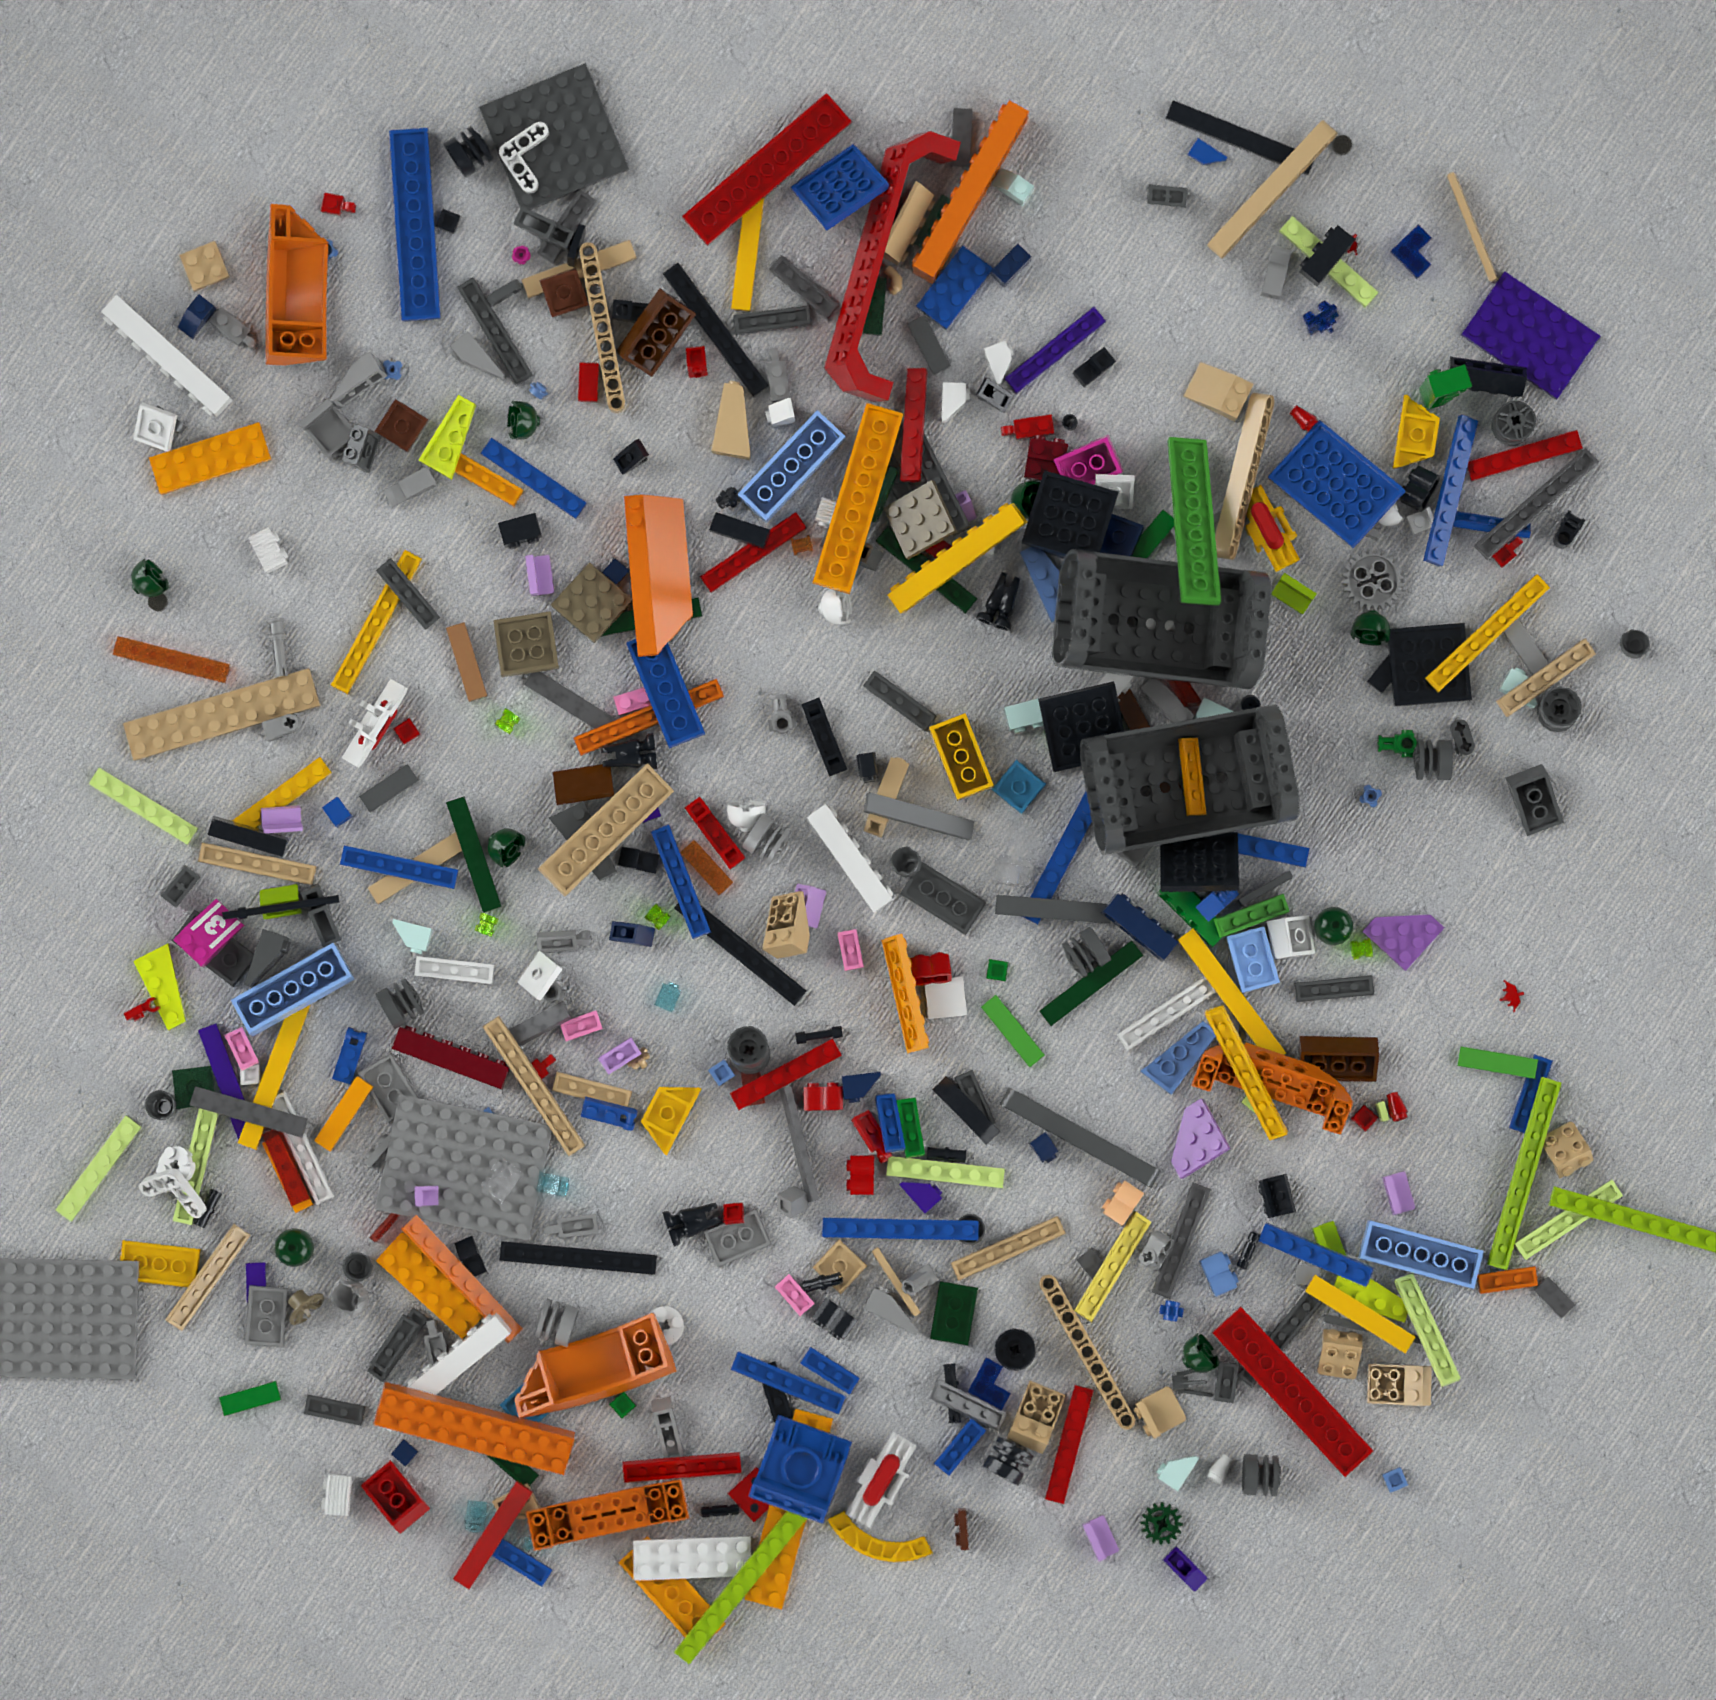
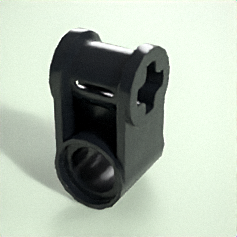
M1568 510L1553 537L1554 545L1560 549L1566 548L1581 529L1585 519L1578 518ZM1560 534H1564L1567 537L1566 543L1559 540Z

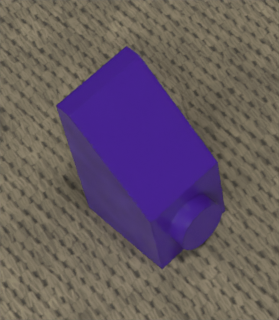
M901 1182L899 1184L924 1214L942 1199L940 1196L942 1191L935 1184L933 1186L927 1183Z
M1177 1546L1163 1559L1194 1592L1208 1579Z

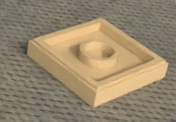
M838 1239L812 1268L820 1275L823 1274L825 1276L840 1272L842 1276H839V1278L843 1277V1284L832 1287L842 1294L867 1265Z

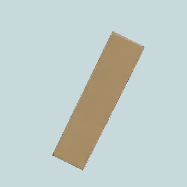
M556 1072L552 1091L582 1099L590 1097L626 1107L629 1106L632 1091L560 1072Z
M877 1247L872 1250L873 1255L913 1316L920 1314L921 1312L910 1295L905 1294L902 1290V1283L879 1248Z

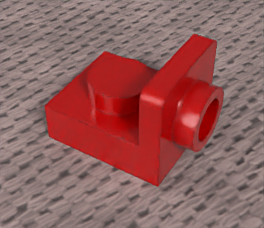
M705 346L686 348L689 378L708 376Z

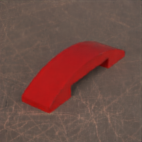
M698 797L685 807L688 814L730 870L746 859L701 797Z

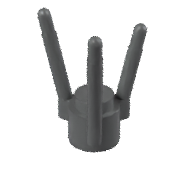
M1192 1369L1172 1375L1173 1391H1178V1394L1187 1393L1208 1397L1213 1396L1212 1393L1185 1389L1188 1388V1385L1207 1383L1206 1380L1188 1381V1376H1184L1194 1373L1195 1371Z

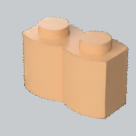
M1125 1180L1122 1183H1117L1113 1189L1115 1193L1113 1198H1107L1102 1206L1105 1209L1103 1214L1121 1226L1124 1225L1144 1194Z

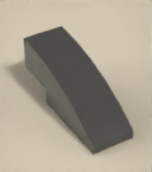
M522 206L513 223L526 232L567 252L575 235V231Z
M319 883L301 890L303 900L324 897ZM328 904L307 907L322 946L326 947L341 941Z

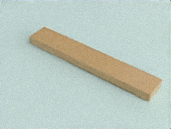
M1452 172L1448 174L1447 178L1488 279L1492 283L1499 280L1457 175Z
M630 240L597 252L601 272L637 259ZM581 258L577 259L575 267L568 266L565 263L522 279L528 299L543 294L539 281L541 279L573 268L577 269L580 280L583 279L584 273ZM589 267L587 274L590 276L597 274V269Z
M1586 638L1581 640L1496 701L1506 717L1510 716L1596 655L1595 651Z
M456 832L412 860L438 866L442 865L462 852ZM387 875L369 886L368 890L377 904H380L415 881Z
M203 842L198 862L308 885H313L317 867Z
M1056 1216L953 1261L951 1265L959 1281L1066 1233L1059 1217Z
M233 1224L165 1320L183 1331L251 1236L248 1232Z

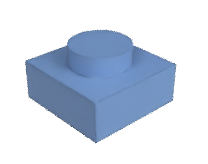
M722 1060L708 1070L718 1086H721L735 1076L725 1060Z
M1401 1467L1382 1474L1390 1493L1408 1486Z

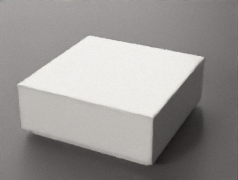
M253 1065L243 1071L240 1069L241 1085L260 1084V1065Z

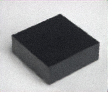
M442 209L436 228L455 234L461 215Z

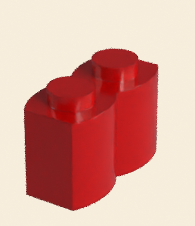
M937 952L931 956L918 954L910 958L912 964L911 972L915 978L916 986L952 981L949 954Z
M837 1082L827 1083L826 1087H819V1083H807V1087H804V1111L843 1110V1086H839Z
M851 1155L850 1160H847V1171H850V1179L846 1180V1191H850V1195H874V1156Z

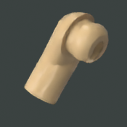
M890 265L884 273L891 279V286L888 288L889 292L896 295L902 289V277Z

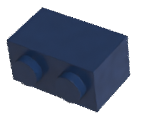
M1017 244L991 270L990 275L1005 288L1031 261L1032 256Z

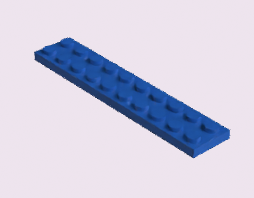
M428 128L389 130L402 322L441 319Z

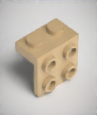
M1568 1122L1547 1133L1543 1149L1554 1164L1555 1172L1559 1179L1571 1175L1575 1170L1586 1167L1594 1161L1590 1147L1573 1122Z
M1323 1329L1318 1373L1320 1375L1355 1379L1362 1352V1334L1342 1332L1336 1329Z
M1169 1386L1135 1403L1136 1408H1134L1138 1419L1143 1418L1146 1424L1143 1428L1147 1436H1152L1153 1439L1186 1421V1416Z

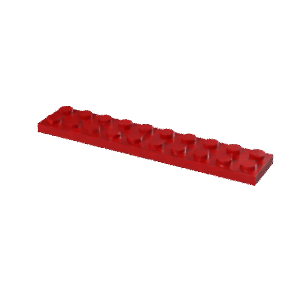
M827 93L824 94L682 216L683 220L706 246L710 245L847 128L852 121Z
M1241 1306L1212 1332L1344 1477L1351 1473L1374 1451Z

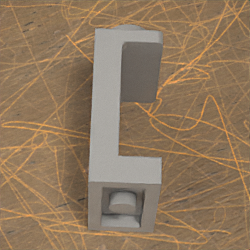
M329 398L299 422L300 426L329 460L333 458L335 460L343 454L342 450L348 446L349 433L353 427Z

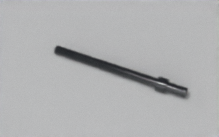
M339 895L247 909L246 907H241L238 910L222 912L223 920L233 918L246 919L247 916L340 903Z

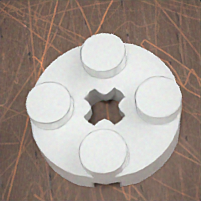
M167 1147L159 1159L156 1171L159 1173L174 1168V1164L178 1161L179 1169L177 1170L189 1181L195 1171V1162H193L191 1157L193 1155L188 1149L183 1147Z
M662 1306L650 1312L655 1314L658 1323L660 1321L665 1322V1320L669 1322L668 1326H670V1329L662 1331L668 1345L676 1342L682 1336L684 1321L676 1309Z

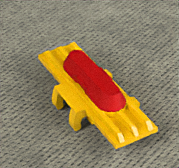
M1260 484L1253 488L1247 511L1250 523L1245 525V530L1248 536H1251L1256 552L1260 553L1263 547L1275 572L1300 560L1291 543L1297 537L1295 531H1292L1283 513V507L1273 508ZM1277 517L1285 533L1280 532L1274 518Z

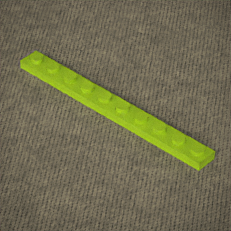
M1545 1077L1540 1079L1487 1265L1504 1270L1508 1269L1561 1082Z
M1553 1186L1549 1206L1716 1253V1232Z
M789 1511L785 1512L674 1650L676 1655L690 1665L807 1518Z

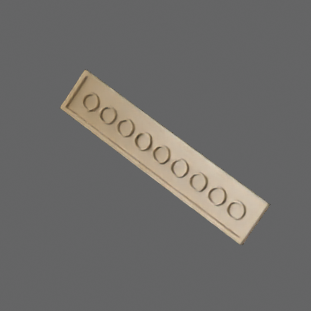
M308 668L288 674V676H281L125 722L123 726L133 760L136 761L321 705L311 671Z

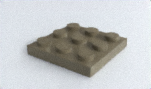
M933 480L883 508L906 559H911L957 532L937 485Z
M589 562L554 600L551 607L595 643L633 602V599Z
M551 611L493 620L501 677L559 669Z

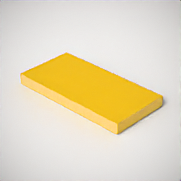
M123 1240L120 1261H139L138 1282L189 1287L198 1274L201 1249Z

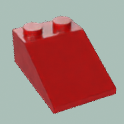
M391 1460L360 1485L392 1527L400 1534L431 1509Z

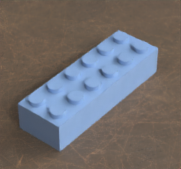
M817 410L738 493V498L767 523L846 440V436Z
M332 943L231 999V1002L248 1033L251 1036H255L350 983L355 978L338 947Z
M1367 1220L1358 1258L1474 1289L1484 1251Z

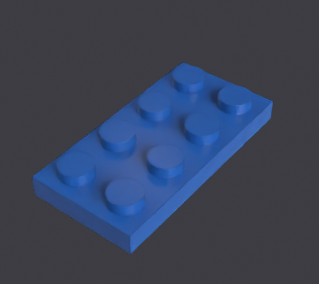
M962 245L916 305V308L947 330L990 275L993 268Z

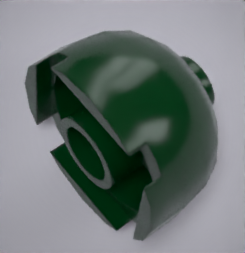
M512 401L513 406H509L507 415V427H511L512 430L509 436L511 439H527L533 435L536 427L540 426V416L537 415L535 408L531 404L522 401Z
M1038 481L1021 483L1012 492L1011 503L1017 506L1025 519H1029L1040 485Z
M145 558L142 559L133 568L131 573L133 590L145 597L151 598L161 595L168 590L169 584L167 579L163 580L160 574L163 572L150 559L146 561Z
M1370 610L1356 617L1352 625L1351 637L1353 640H1355V637L1360 639L1359 643L1379 646L1382 641L1388 643L1390 625L1387 619L1379 614V612Z
M504 828L493 833L488 840V853L491 859L502 868L503 866L509 867L521 855V852H518L520 847L525 846L524 835L510 828Z
M1329 907L1322 910L1316 917L1314 930L1316 936L1327 945L1336 946L1350 938L1353 932V921L1346 910L1340 907Z
M291 1228L279 1234L275 1241L274 1249L281 1263L290 1267H298L310 1260L314 1251V1243L311 1236L304 1230Z
M1197 1333L1186 1341L1183 1346L1184 1358L1182 1361L1188 1369L1191 1368L1197 1373H1207L1219 1366V1358L1217 1355L1213 1356L1212 1351L1214 1348L1204 1335Z

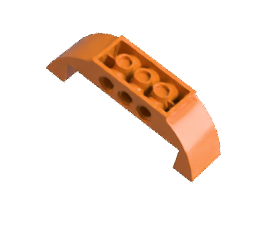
M1249 1043L1244 1044L1271 1099L1324 1116L1322 1129L1341 1135L1353 1102L1346 1089L1336 1079L1322 1071L1319 1066ZM1221 1045L1214 1046L1203 1053L1191 1086L1210 1092L1213 1082L1216 1080L1243 1089Z
M681 1479L570 1500L526 1512L534 1551L649 1525L689 1519Z

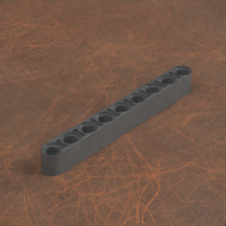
M1008 1087L1000 1102V1105L1150 1188L1153 1187L1161 1172L1154 1166Z

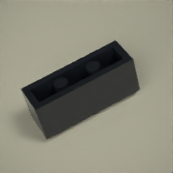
M1339 225L1335 229L1331 227L1324 235L1326 237L1323 243L1318 242L1312 250L1314 254L1310 258L1306 257L1300 264L1302 268L1299 273L1317 287L1356 240Z

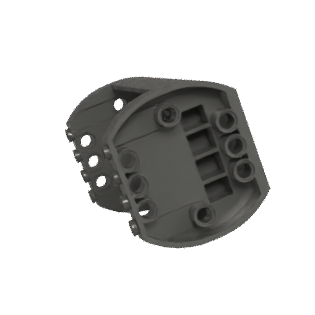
M1071 549L1064 558L1058 578L1051 651L1054 665L1061 668L1251 689L1258 682L1265 664L1272 589L1270 578L1266 572L1218 567L1221 594L1220 605L1181 603L1178 562ZM1113 614L1117 617L1118 622L1116 625H1111L1108 622L1109 615ZM1129 617L1136 619L1135 627H1130L1127 624ZM1148 619L1156 621L1155 629L1147 628L1146 621ZM1169 620L1173 621L1175 629L1172 632L1165 629V623ZM1186 623H1189L1193 626V632L1191 634H1187L1184 631V625Z
M1276 704L1085 738L1081 741V767L1095 840L1102 855L1295 821L1298 818L1299 792L1285 719ZM1180 738H1198L1202 775L1208 779L1207 785L1204 786L1206 815L1187 816L1184 790L1178 785L1179 780L1182 779L1178 743ZM1217 773H1225L1227 780L1224 783L1218 782L1216 779ZM1163 782L1168 783L1170 786V790L1167 793H1163L1159 789L1160 784ZM1142 786H1148L1151 789L1149 796L1141 794L1140 789Z

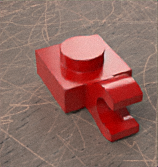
M324 193L321 207L322 213L341 216V211L355 213V203L344 202V196Z
M1516 537L1511 543L1505 544L1492 556L1501 568L1517 556L1513 550L1523 543L1522 539Z
M151 997L143 1004H139L123 1014L126 1020H134L136 1022L145 1017L144 1013L147 1011L157 1012L161 1007L152 1008L151 1002L156 1000V998Z
M550 1054L542 1062L536 1058L531 1064L541 1079L550 1074L547 1068L556 1059Z

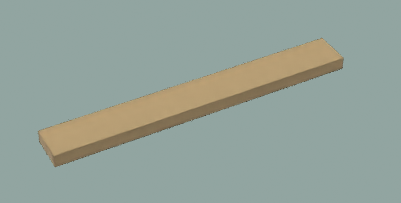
M497 1016L482 1026L567 1155L570 1156L583 1148L585 1143L501 1017Z

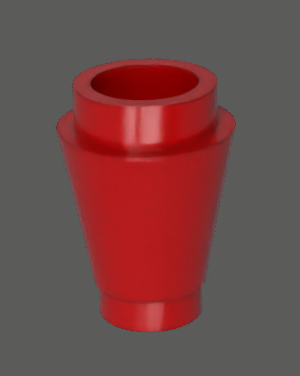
M1298 405L1290 412V415L1303 431L1309 432L1318 422L1315 415Z
M1398 1092L1386 1095L1389 1117L1392 1118V1121L1398 1122L1408 1118V1111Z

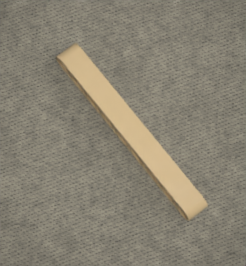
M1322 120L1217 232L1207 246L1221 259L1224 258L1334 140L1338 133Z
M586 242L580 247V257L607 403L611 412L621 413L625 409V399L598 253L594 244ZM586 248H592L594 253L592 256L586 257L583 251ZM595 267L597 274L590 276L587 274V269ZM599 286L601 288L600 293L593 295L590 292L591 287ZM598 304L604 306V311L601 314L594 312V307ZM601 323L608 326L607 331L604 333H600L597 330L598 325ZM605 342L611 344V349L608 352L601 350V345ZM608 361H612L615 364L614 369L611 371L604 368L605 363ZM611 380H615L619 384L614 390L608 388V382ZM615 399H619L622 402L621 407L618 409L611 406L612 401Z
M1253 393L1250 396L1215 534L1217 558L1233 560L1236 557L1274 408L1273 395Z
M1052 1275L1042 1276L1039 1281L1042 1292L1117 1424L1123 1429H1131L1135 1424V1417L1058 1281ZM1045 1278L1053 1280L1054 1285L1052 1288L1046 1289L1043 1287ZM1055 1295L1063 1297L1062 1305L1055 1306L1052 1299ZM1065 1312H1070L1073 1315V1320L1070 1323H1065L1062 1320ZM1075 1329H1080L1083 1333L1080 1340L1072 1338V1332ZM1085 1346L1092 1348V1355L1090 1357L1082 1355V1349ZM1099 1363L1102 1366L1101 1373L1093 1374L1091 1370L1092 1365ZM1106 1380L1112 1384L1111 1390L1107 1392L1101 1388L1102 1382ZM1113 1398L1121 1399L1122 1404L1117 1409L1111 1406ZM1123 1415L1131 1417V1423L1127 1426L1121 1424V1417Z

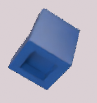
M339 797L334 798L322 807L337 828L353 817Z

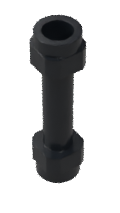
M841 1026L817 1032L805 1033L803 1031L795 1033L797 1044L807 1043L806 1041L833 1037V1039L843 1037Z

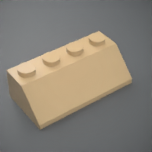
M917 181L913 185L891 228L883 257L897 266L900 261L904 263L909 254L906 251L908 245L913 246L918 236L915 234L917 228H922L927 219L923 216L926 211L930 212L935 204V201L932 200L934 194Z

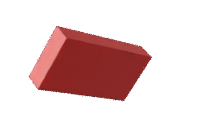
M579 363L578 402H598L599 363Z

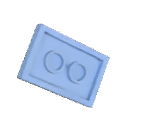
M1264 926L1226 937L1241 993L1280 983Z

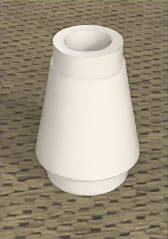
M1223 1454L1208 1470L1207 1478L1220 1485L1221 1482L1225 1481L1233 1460Z

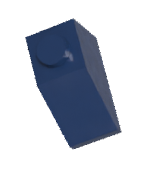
M198 294L186 309L177 328L191 339H194L217 309Z
M612 921L609 940L652 947L655 928Z
M881 1072L842 1076L844 1100H848L849 1103L860 1102V1098H864L880 1078Z
M1046 1132L1029 1143L1042 1163L1044 1161L1049 1163L1057 1157L1055 1153L1058 1150Z

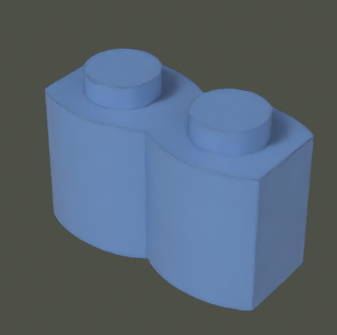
M1219 1251L1199 1260L1215 1297L1237 1288L1236 1283L1239 1281L1235 1272H1231L1228 1265L1231 1262L1227 1253L1223 1254L1222 1251Z

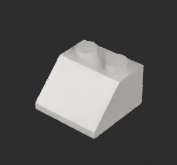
M1309 915L1267 921L1273 960L1315 954Z

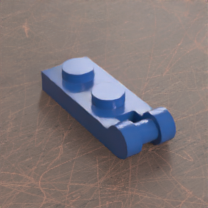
M348 1027L332 1079L352 1084L367 1032L361 1031L360 1033L354 1031V1028ZM352 1038L358 1040L357 1046L350 1044Z
M585 1097L581 1117L620 1126L625 1130L632 1131L634 1130V1119L637 1117L638 1111L634 1108ZM621 1115H625L627 1118H621Z

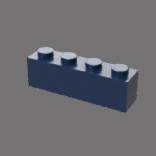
M1115 894L1100 913L1158 960L1164 961L1178 943L1175 940L1176 936L1169 930L1165 932L1160 928L1161 924L1156 919H1149L1141 907L1133 906L1130 903V898L1125 894Z

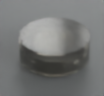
M1345 135L1337 136L1332 144L1333 151L1338 155L1348 154L1352 148L1351 139Z
M163 593L159 596L151 597L148 599L149 607L156 612L164 611L168 606V598Z

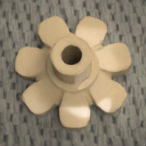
M645 1047L639 1049L642 1053L641 1055L626 1063L629 1067L635 1070L639 1066L641 1069L647 1067L648 1064L645 1060L649 1059L650 1055Z

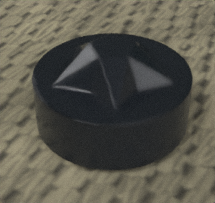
M1246 695L1241 700L1242 710L1261 707V703L1255 695Z

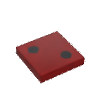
M757 1467L727 1493L753 1522L761 1517L769 1509L770 1505L749 1497L752 1484L759 1471Z

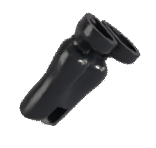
M1001 572L993 591L986 601V611L979 612L976 619L991 626L996 611L999 610L994 627L1010 631L1012 625L1008 621V617L1012 615L1020 578L1014 577L1010 585L1011 588L1004 586L1007 573Z
M648 733L643 741L632 739L601 747V753L610 754L616 752V759L602 761L603 767L639 768L643 764L648 763L653 769H657L656 752L639 753L640 751L655 750L653 733Z
M710 1203L699 1207L682 1209L676 1215H672L669 1211L662 1212L667 1229L683 1224L680 1228L668 1231L673 1246H679L682 1237L690 1238L722 1222L721 1216L712 1217L707 1220L705 1215L706 1212L709 1213L717 1209V1204Z

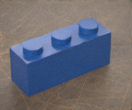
M1213 891L1196 908L1209 922L1233 901L1239 893L1237 891Z

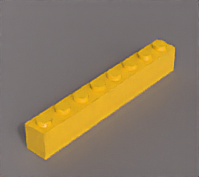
M1005 503L998 508L999 513L995 516L991 514L983 519L984 524L980 527L974 526L968 530V535L965 538L959 537L951 543L953 547L948 550L945 548L937 553L936 556L938 558L934 561H926L921 565L922 569L919 572L913 571L905 577L906 581L904 583H897L890 588L891 592L887 595L900 614L907 612L1028 523L1014 503Z

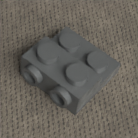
M355 424L349 433L348 446L343 451V462L363 472L370 473L381 436L369 428Z

